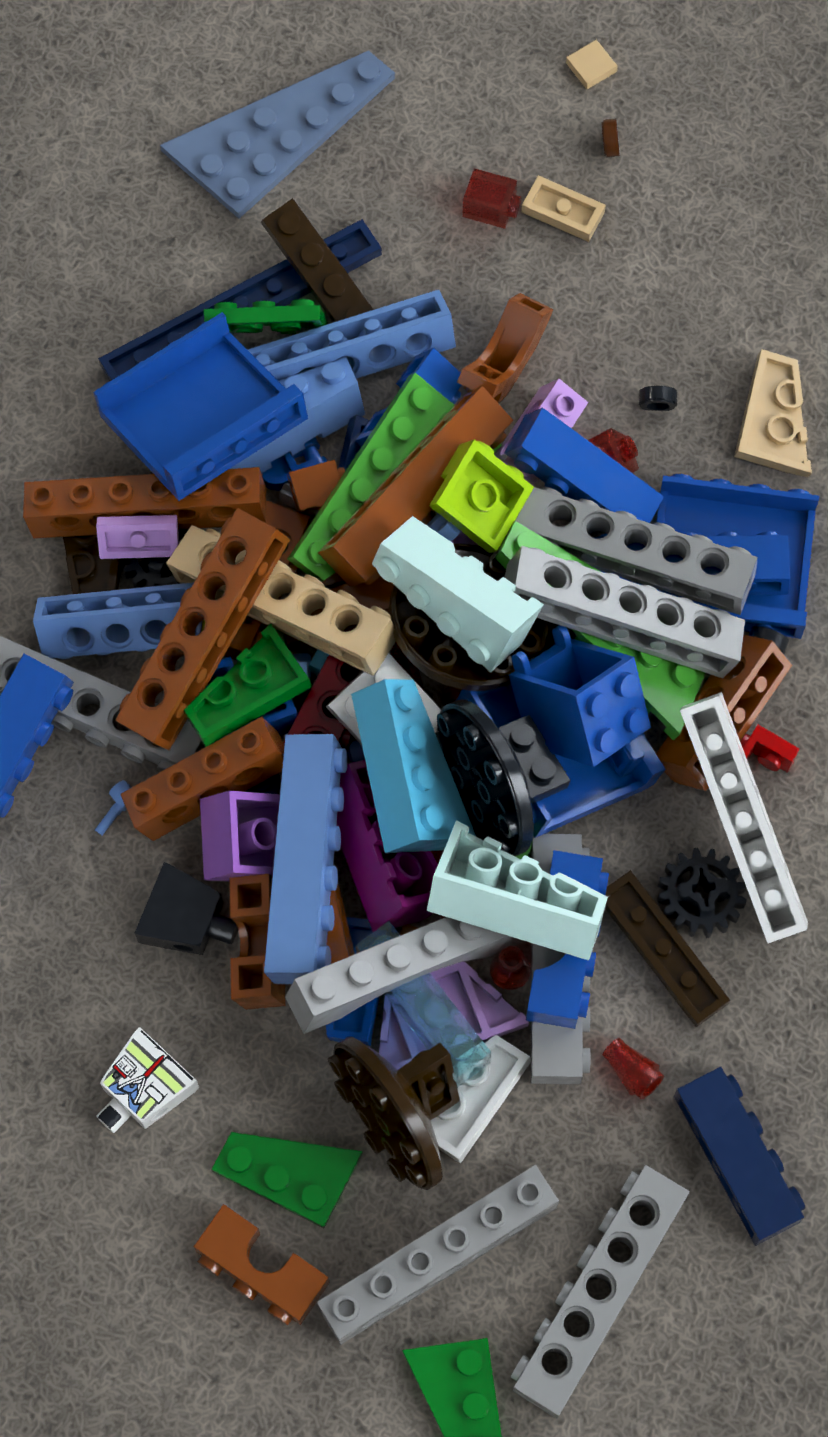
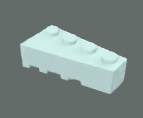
M413 516L380 544L372 562V565L384 580L392 582L407 596V599L414 607L424 611L436 622L442 633L452 637L467 651L473 661L482 664L490 673L523 643L544 605L534 597H531L528 601L514 593L516 585L506 578L502 577L499 581H496L484 573L483 563L473 556L461 557L456 554L452 542Z
M456 820L433 876L427 911L589 960L600 929L608 897L560 872L553 876L543 871L538 861L526 855L519 859L501 850L502 843L489 836L483 841L468 833L469 826Z

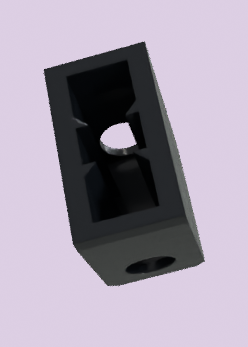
M164 862L136 928L135 936L138 943L203 955L210 938L232 945L238 928L231 918L220 915L224 904L222 894Z

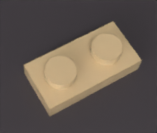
M538 175L522 204L521 212L589 242L605 213L606 205Z

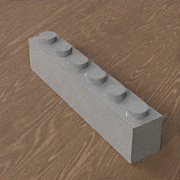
M543 834L536 838L533 837L531 858L538 861L540 868L549 874L554 850L590 856L589 848L582 847V834ZM531 943V985L534 970L553 965L566 953ZM584 976L582 991H590V977ZM588 1007L586 1018L578 1017L575 1029L531 1022V1084H581L583 1073H590V1048H583V1032H590V1007Z

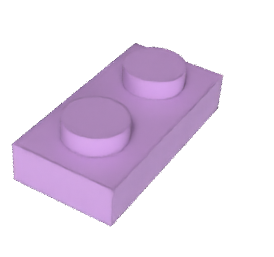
M177 515L97 517L96 528L100 559L171 557L179 545Z

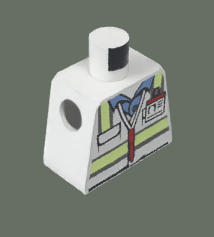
M139 1027L100 1082L103 1090L113 1099L96 1117L112 1133H115L130 1116L146 1129L199 1089V1085L192 1075Z

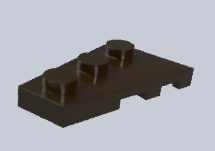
M97 535L63 537L72 594L119 589L122 560L121 558L100 559Z

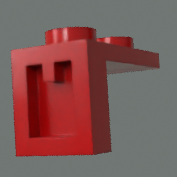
M759 724L751 736L746 733L740 741L747 761L751 754L754 753L758 755L757 760L759 763L772 771L782 769L788 773L800 748Z

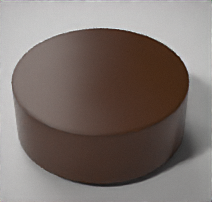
M616 118L603 120L604 154L607 157L620 156Z

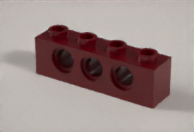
M348 626L343 632L351 631L355 627ZM328 655L287 735L334 734L341 747L345 748L346 751L349 749L354 737L337 718H328L325 715L326 706L350 684L343 677L346 670L353 667L352 665Z

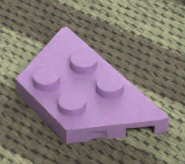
M460 962L418 977L385 993L379 1054L398 1070L411 1062L418 1053L429 1050L438 1043H441L450 1055L485 1043L495 1035L501 1037L528 1027L529 1022L526 1021V1016L522 1012L519 1013L502 998V994L493 986L485 983L478 977V973L466 962Z

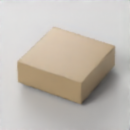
M597 39L566 57V64L586 89L617 72V64Z

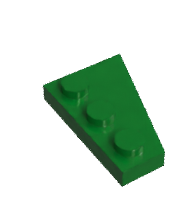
M271 623L261 632L262 638L250 650L245 648L236 657L237 663L223 677L217 676L184 709L188 721L206 747L312 687L309 677Z

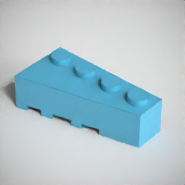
M384 679L352 693L351 696L384 852L400 853L444 850L456 820L469 826L468 833L476 836L414 680Z

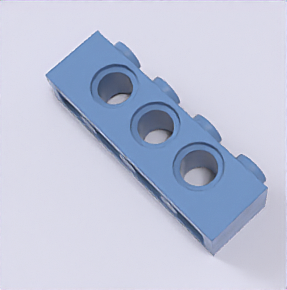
M194 582L40 597L37 599L33 624L41 654L50 658L69 659L73 656L94 654L103 656L115 652H144L156 649L160 643V636L164 627L172 622L180 608L183 594L188 588L192 587ZM203 621L197 625L195 635L201 633Z

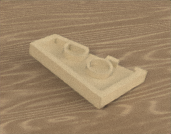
M763 349L757 355L734 457L786 473L809 477L812 474L811 462L807 459L806 442L808 438L806 427L803 426L801 410L803 397L798 360Z

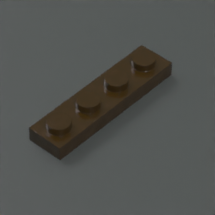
M293 198L262 219L261 224L333 323L374 310Z
M631 870L607 886L605 896L608 898L605 909L695 1027H698L730 1003L728 996Z

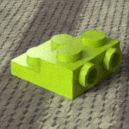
M474 439L458 446L441 475L445 480L429 506L488 553H492L499 549L534 486L524 479V475L520 470L511 465H506L494 455V450L489 445Z

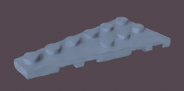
M368 50L160 145V149L168 158L240 219L395 79V72Z

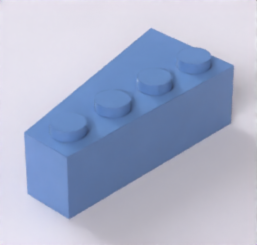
M347 357L278 380L285 388L295 384L303 392L308 419L230 469L260 467V471L263 473L272 468L271 462L288 452L293 456L304 450V444L316 436L325 438L348 425L350 418L355 415L361 417L365 415L359 385Z

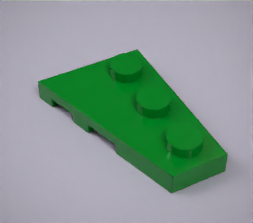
M306 299L291 301V306H276V303L272 301H256L252 303V307L237 308L236 303L221 302L214 304V309H204V322L223 312L226 316L230 333H260L263 331V326H271L272 331L295 335L296 331L301 330V327L318 328L328 324V320L320 305H314V301Z
M231 1132L211 1170L324 1229L363 1151Z
M488 1338L402 1350L443 1437H502Z

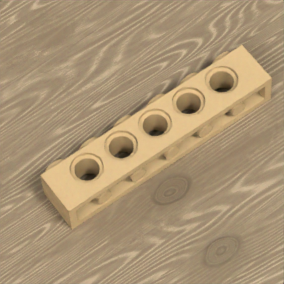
M191 525L166 562L177 582L181 584L195 582L201 572L200 568L203 559L208 553L213 551L221 537L219 532L211 528L204 531ZM246 550L241 551L237 555L235 565L244 559ZM278 560L248 613V616L266 625L271 623L275 629L372 676L375 675L396 642L393 635L394 624L388 612L377 606H372L371 609L359 604L354 596L343 590H338L337 593L325 588V585L314 576L306 574L302 577L297 575L280 560ZM225 585L217 590L215 600L222 597L225 592ZM290 593L286 598L277 600L281 595ZM323 609L321 613L310 616L315 610ZM357 624L355 629L343 632L348 626Z

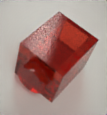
M474 168L463 198L462 217L505 229L509 217L516 218L521 205L522 197L516 195L517 180Z

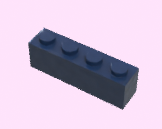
M719 1067L678 1088L674 1098L754 1245L757 1246L799 1224L804 1218L802 1210L805 1209V1204L794 1186L788 1188L780 1174L784 1171V1167L776 1151L773 1148L767 1150L760 1137L763 1134V1129L758 1118L752 1111L747 1113L739 1099L743 1097V1093L737 1080L732 1074L726 1076L722 1067Z

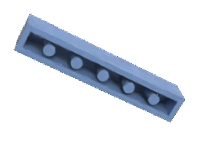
M334 734L285 735L264 973L274 984H292L294 979L331 964V950L329 946H326L327 933L333 930L335 920L334 908L330 905L331 891H335L338 884V872L336 866H333L334 851H339L341 846V831L339 826H336L337 812H342L344 808V791L340 787L341 773H345L347 770L346 749L341 747Z

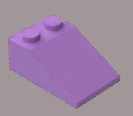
M226 791L200 799L204 880L229 882V878L261 874H270L273 877L280 801L279 794Z

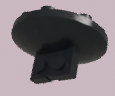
M460 699L445 705L440 713L437 714V732L435 734L476 837L483 841L487 836L502 843L501 850L513 856L526 852L533 840L532 804L567 789L571 780L556 756L552 755L545 744L546 740L530 715L498 728L483 710L468 700Z

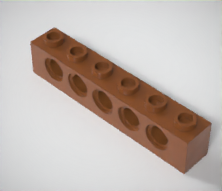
M260 467L228 469L180 501L175 498L154 474L24 482L23 518L33 539L97 535V517L177 515L178 530L189 529L191 525L198 528L222 527L225 521L232 517L236 509L239 508L266 523V487Z
M239 508L236 509L233 516L229 517L223 524L221 537L213 551L208 553L203 559L200 568L201 572L194 584L183 594L180 608L174 619L164 627L160 636V643L152 657L148 658L142 665L140 678L132 692L127 694L122 700L119 708L120 713L115 721L170 751L187 721L184 709L206 688L291 539L271 525ZM246 550L244 559L235 565L237 555L241 551ZM225 585L224 594L215 600L217 590ZM205 620L203 631L195 635L197 625ZM184 655V664L175 671L176 661ZM161 691H164L162 702L155 706L156 696Z

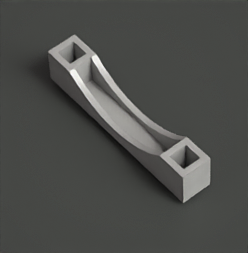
M445 917L294 979L285 998L303 1034L343 1018L378 996L418 977L460 962L487 958L516 946L523 940Z

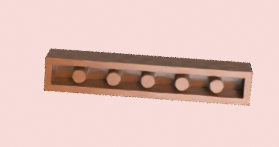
M483 386L466 393L325 544L318 554L349 587L364 582L367 585L373 583L380 577L377 569L372 565L380 544L412 516L425 525L434 517L435 514L431 511L432 508L429 505L445 480L441 475L458 446L475 439L495 449L507 437L504 430L514 420Z

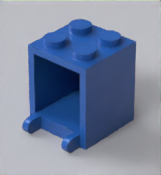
M559 625L552 630L555 645L531 661L522 651L512 656L515 670L509 675L520 718L527 715L531 716L546 740L545 744L551 753L595 767L651 728L635 658L572 639L568 629Z

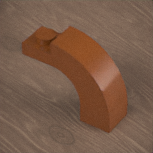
M521 293L510 298L487 347L478 359L462 368L457 383L463 385V389L467 392L483 386L499 404L511 391L535 351L554 309Z

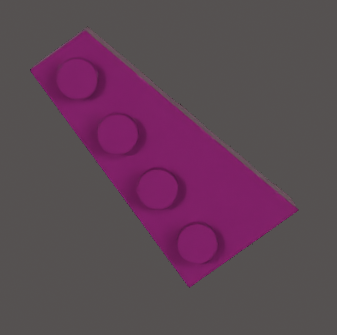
M362 760L348 763L346 772L341 773L340 787L344 791V808L342 812H337L336 826L340 828L341 847L373 934L422 921L433 914L427 911L433 876L438 863L431 851L384 852L366 762Z

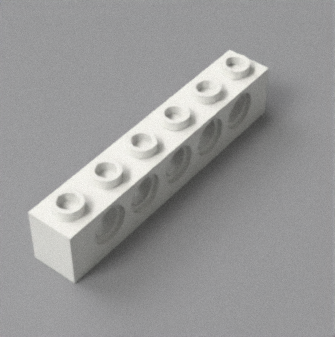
M722 692L683 706L680 710L767 943L807 930L808 921Z

